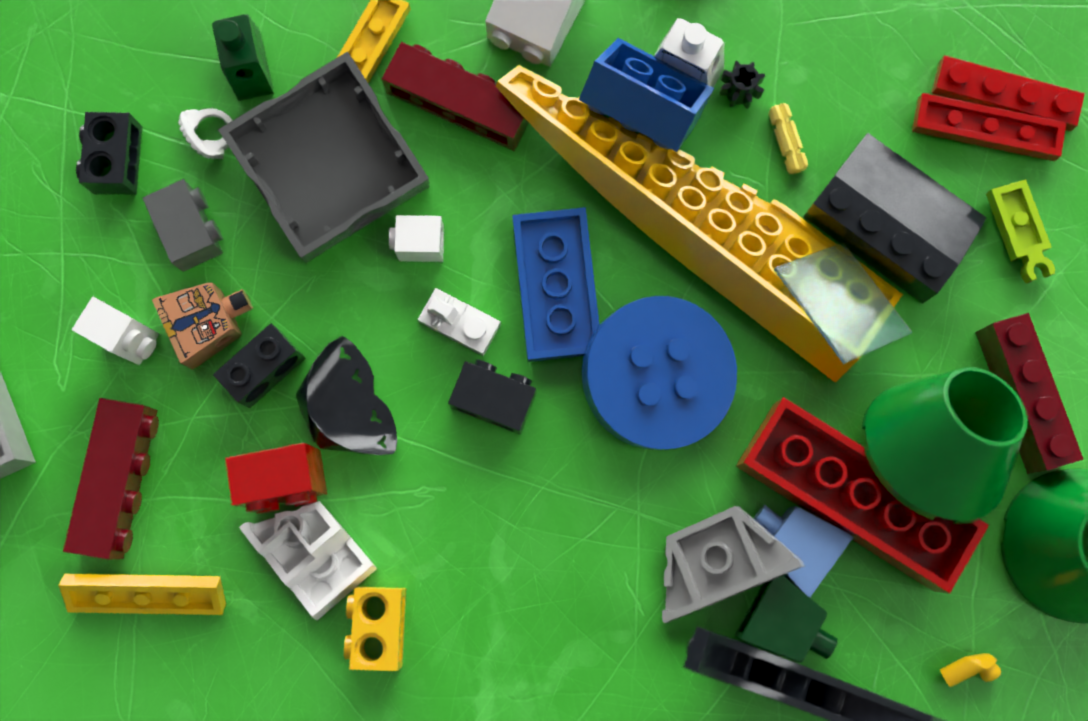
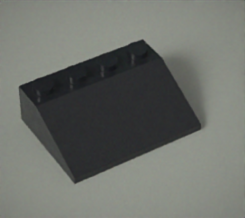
M869 133L865 135L803 216L922 304L939 293L962 261L987 219L983 214Z

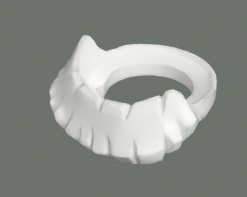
M211 108L200 111L195 109L182 111L178 123L181 126L180 130L183 132V136L190 143L192 149L197 150V153L202 154L205 158L223 159L224 151L229 148L224 138L216 141H203L198 138L195 130L205 118L217 117L228 124L233 121L230 116L223 111Z

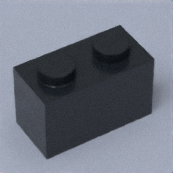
M476 359L475 364L465 361L448 402L451 409L521 435L537 394L536 388L531 386L532 380L516 373H511L509 378L495 373L497 367L482 360Z

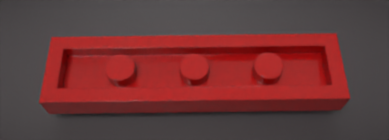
M946 55L939 61L932 94L950 99L1066 122L1065 130L1072 131L1078 126L1085 95L1083 92Z
M922 93L917 99L912 132L1056 161L1062 155L1066 122Z

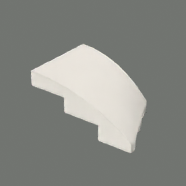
M320 501L304 505L296 511L277 513L275 518L254 524L247 522L239 527L256 551L267 560L282 582L293 591L309 614L316 620H319L377 569Z

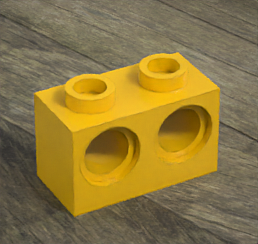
M356 587L354 588V595L348 596L346 616L347 619H352L351 635H346L344 658L350 659L349 670L398 671L402 668L406 588ZM373 596L380 598L385 604V612L380 619L371 617L367 612V603ZM369 637H375L382 643L383 652L380 658H371L366 654L364 644Z

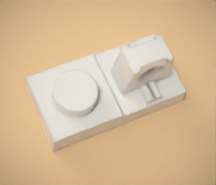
M437 288L433 291L418 318L419 323L482 356L485 355L501 326V321Z

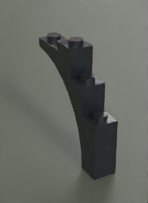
M700 627L696 628L694 637L691 638L687 646L684 668L769 697L829 721H946L862 687Z

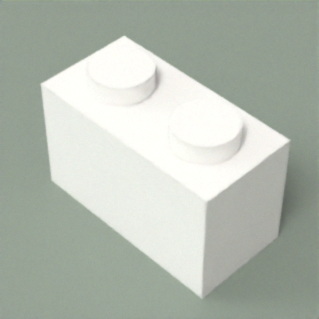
M95 297L91 298L72 328V331L109 352L138 365L153 353L156 347V338L159 335L156 331Z

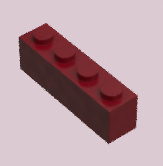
M401 42L382 77L387 94L512 151H515L529 124L498 90L494 79L482 73L472 74L464 70L461 64L452 59H445L443 61L432 56L428 49L418 44L410 46Z
M1029 313L992 323L976 331L975 333L989 371L1005 381L1016 392L1024 405L1027 414V429L1019 453L1027 474L1048 471L1084 460Z
M99 398L63 552L108 560L124 559V555L129 551L133 541V531L130 530L133 515L139 511L141 506L142 494L139 492L142 476L147 474L150 467L148 450L151 439L156 436L158 431L159 419L156 416L158 410L145 405Z

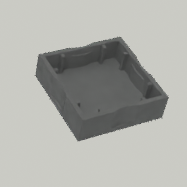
M348 51L301 79L287 93L261 103L218 129L248 177L255 183L271 209V213L298 255L306 263L430 187L429 178L401 134L389 123L383 114L377 96Z

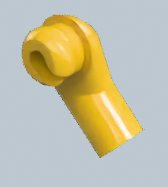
M989 653L962 657L941 668L940 672L951 688L978 673L983 681L991 682L1000 677L1001 668L996 664L997 659Z

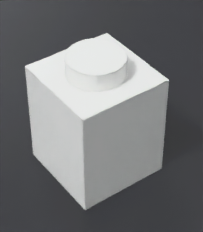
M396 215V226L389 229L390 250H395L399 261L443 262L444 225L441 216Z

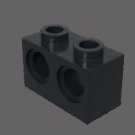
M85 112L84 125L80 127L79 131L82 153L81 160H78L76 164V175L79 183L93 194L137 195L143 126L130 113ZM114 132V135L111 139H109L108 141H104L105 137L109 133ZM111 166L110 172L101 177L102 171L106 167Z
M270 323L217 370L213 376L238 403L251 408L306 357L282 331Z

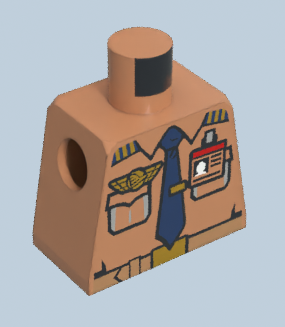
M204 283L152 299L179 362L191 369L198 367L237 340L242 334L235 317L253 309L243 289L225 297L222 290L213 283Z

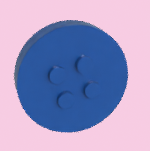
M652 296L628 303L608 316L598 326L589 340L583 357L582 383L591 411L599 423L614 437L643 449H674L699 441L712 432L723 420L735 395L737 364L728 336L709 313L699 306L680 298Z

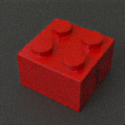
M300 443L225 458L232 506L245 507L246 513L256 512V514L278 511L280 510V503L294 505V507L318 502L317 496L327 495L321 450L309 444Z

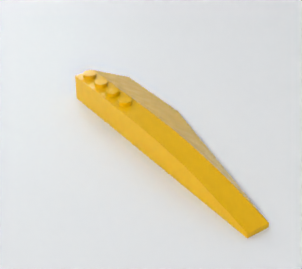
M520 65L497 81L496 87L533 128L624 216L694 274L835 383L860 359L903 294L777 200L773 199L771 203L764 201L756 196L758 190L746 184H743L740 188L723 179L725 173L714 167H711V169L702 168L694 164L695 158L680 149L676 152L672 149L659 147L653 142V139L646 135L627 130L619 121L612 117L607 118L595 113L587 104L580 101L579 97H567L561 94L560 86Z

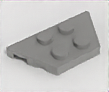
M734 506L666 536L665 555L668 565L664 570V586L667 587L665 610H662V620L664 623L672 622L804 567V563L742 508Z

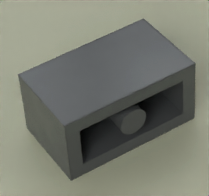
M182 179L143 197V201L170 262L182 272L223 254L218 241L223 240L222 234L213 219L208 221L204 209L209 208L199 188L193 189Z

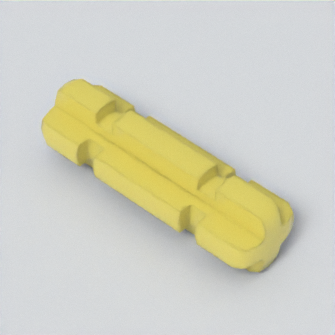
M786 103L775 105L770 109L769 117L772 125H776L774 132L782 156L787 159L784 161L787 171L790 174L800 173L806 170L808 161L805 153L800 150L803 146L795 123L790 121L792 114L789 105Z

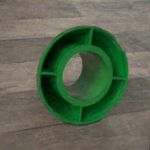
M961 368L895 385L881 392L871 402L864 414L862 429L866 431L868 444L864 451L877 478L906 507L932 520L937 516L954 520V524L971 523L993 511L1004 497L1027 429V414L1016 392L1001 378L983 369Z
M1056 470L1030 481L1011 501L1004 520H1006L1004 542H1001L1003 561L1015 587L1037 609L1057 619L1088 624V563L1082 548L1083 530L1088 521V470Z

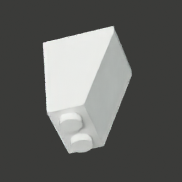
M494 0L485 21L487 38L501 49L511 48L521 53L531 63H543L550 67L585 0Z

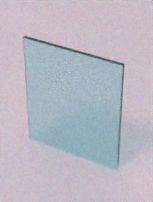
M844 243L780 265L774 269L843 364L912 333L908 325Z

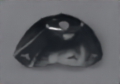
M341 336L328 343L315 359L296 393L301 414L306 421L313 441L316 442L320 449L372 455L394 454L397 446V431L392 414L387 405L374 394V376L367 360L350 340ZM341 347L344 348V353L351 357L350 360L339 358ZM356 369L359 370L358 377L362 380L361 384L352 379ZM372 410L376 411V417L379 418L382 421V423L371 421ZM383 436H386V440L384 441L386 448H383L381 445L377 444Z

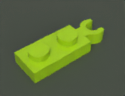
M1026 179L988 191L986 196L1011 261L1022 260L1021 277L1023 281L1027 284L1037 279L1034 273V266L1042 271L1044 278L1055 274L1053 262L1043 255V252L1049 250L1052 246Z

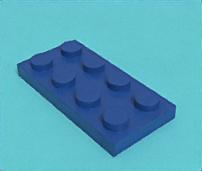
M586 207L512 215L528 362L584 356L589 340L599 326Z

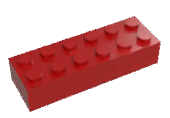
M783 397L775 402L739 459L736 467L805 511L850 534L854 542L933 592L951 593L989 525L980 519L971 523L954 524V520L937 516L932 520L912 511L898 501L877 478L866 457L865 447Z

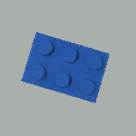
M617 38L594 61L579 100L587 104L595 113L606 114L619 121L627 130L640 132L653 139V142L659 147L672 149L677 152L696 126L714 88Z

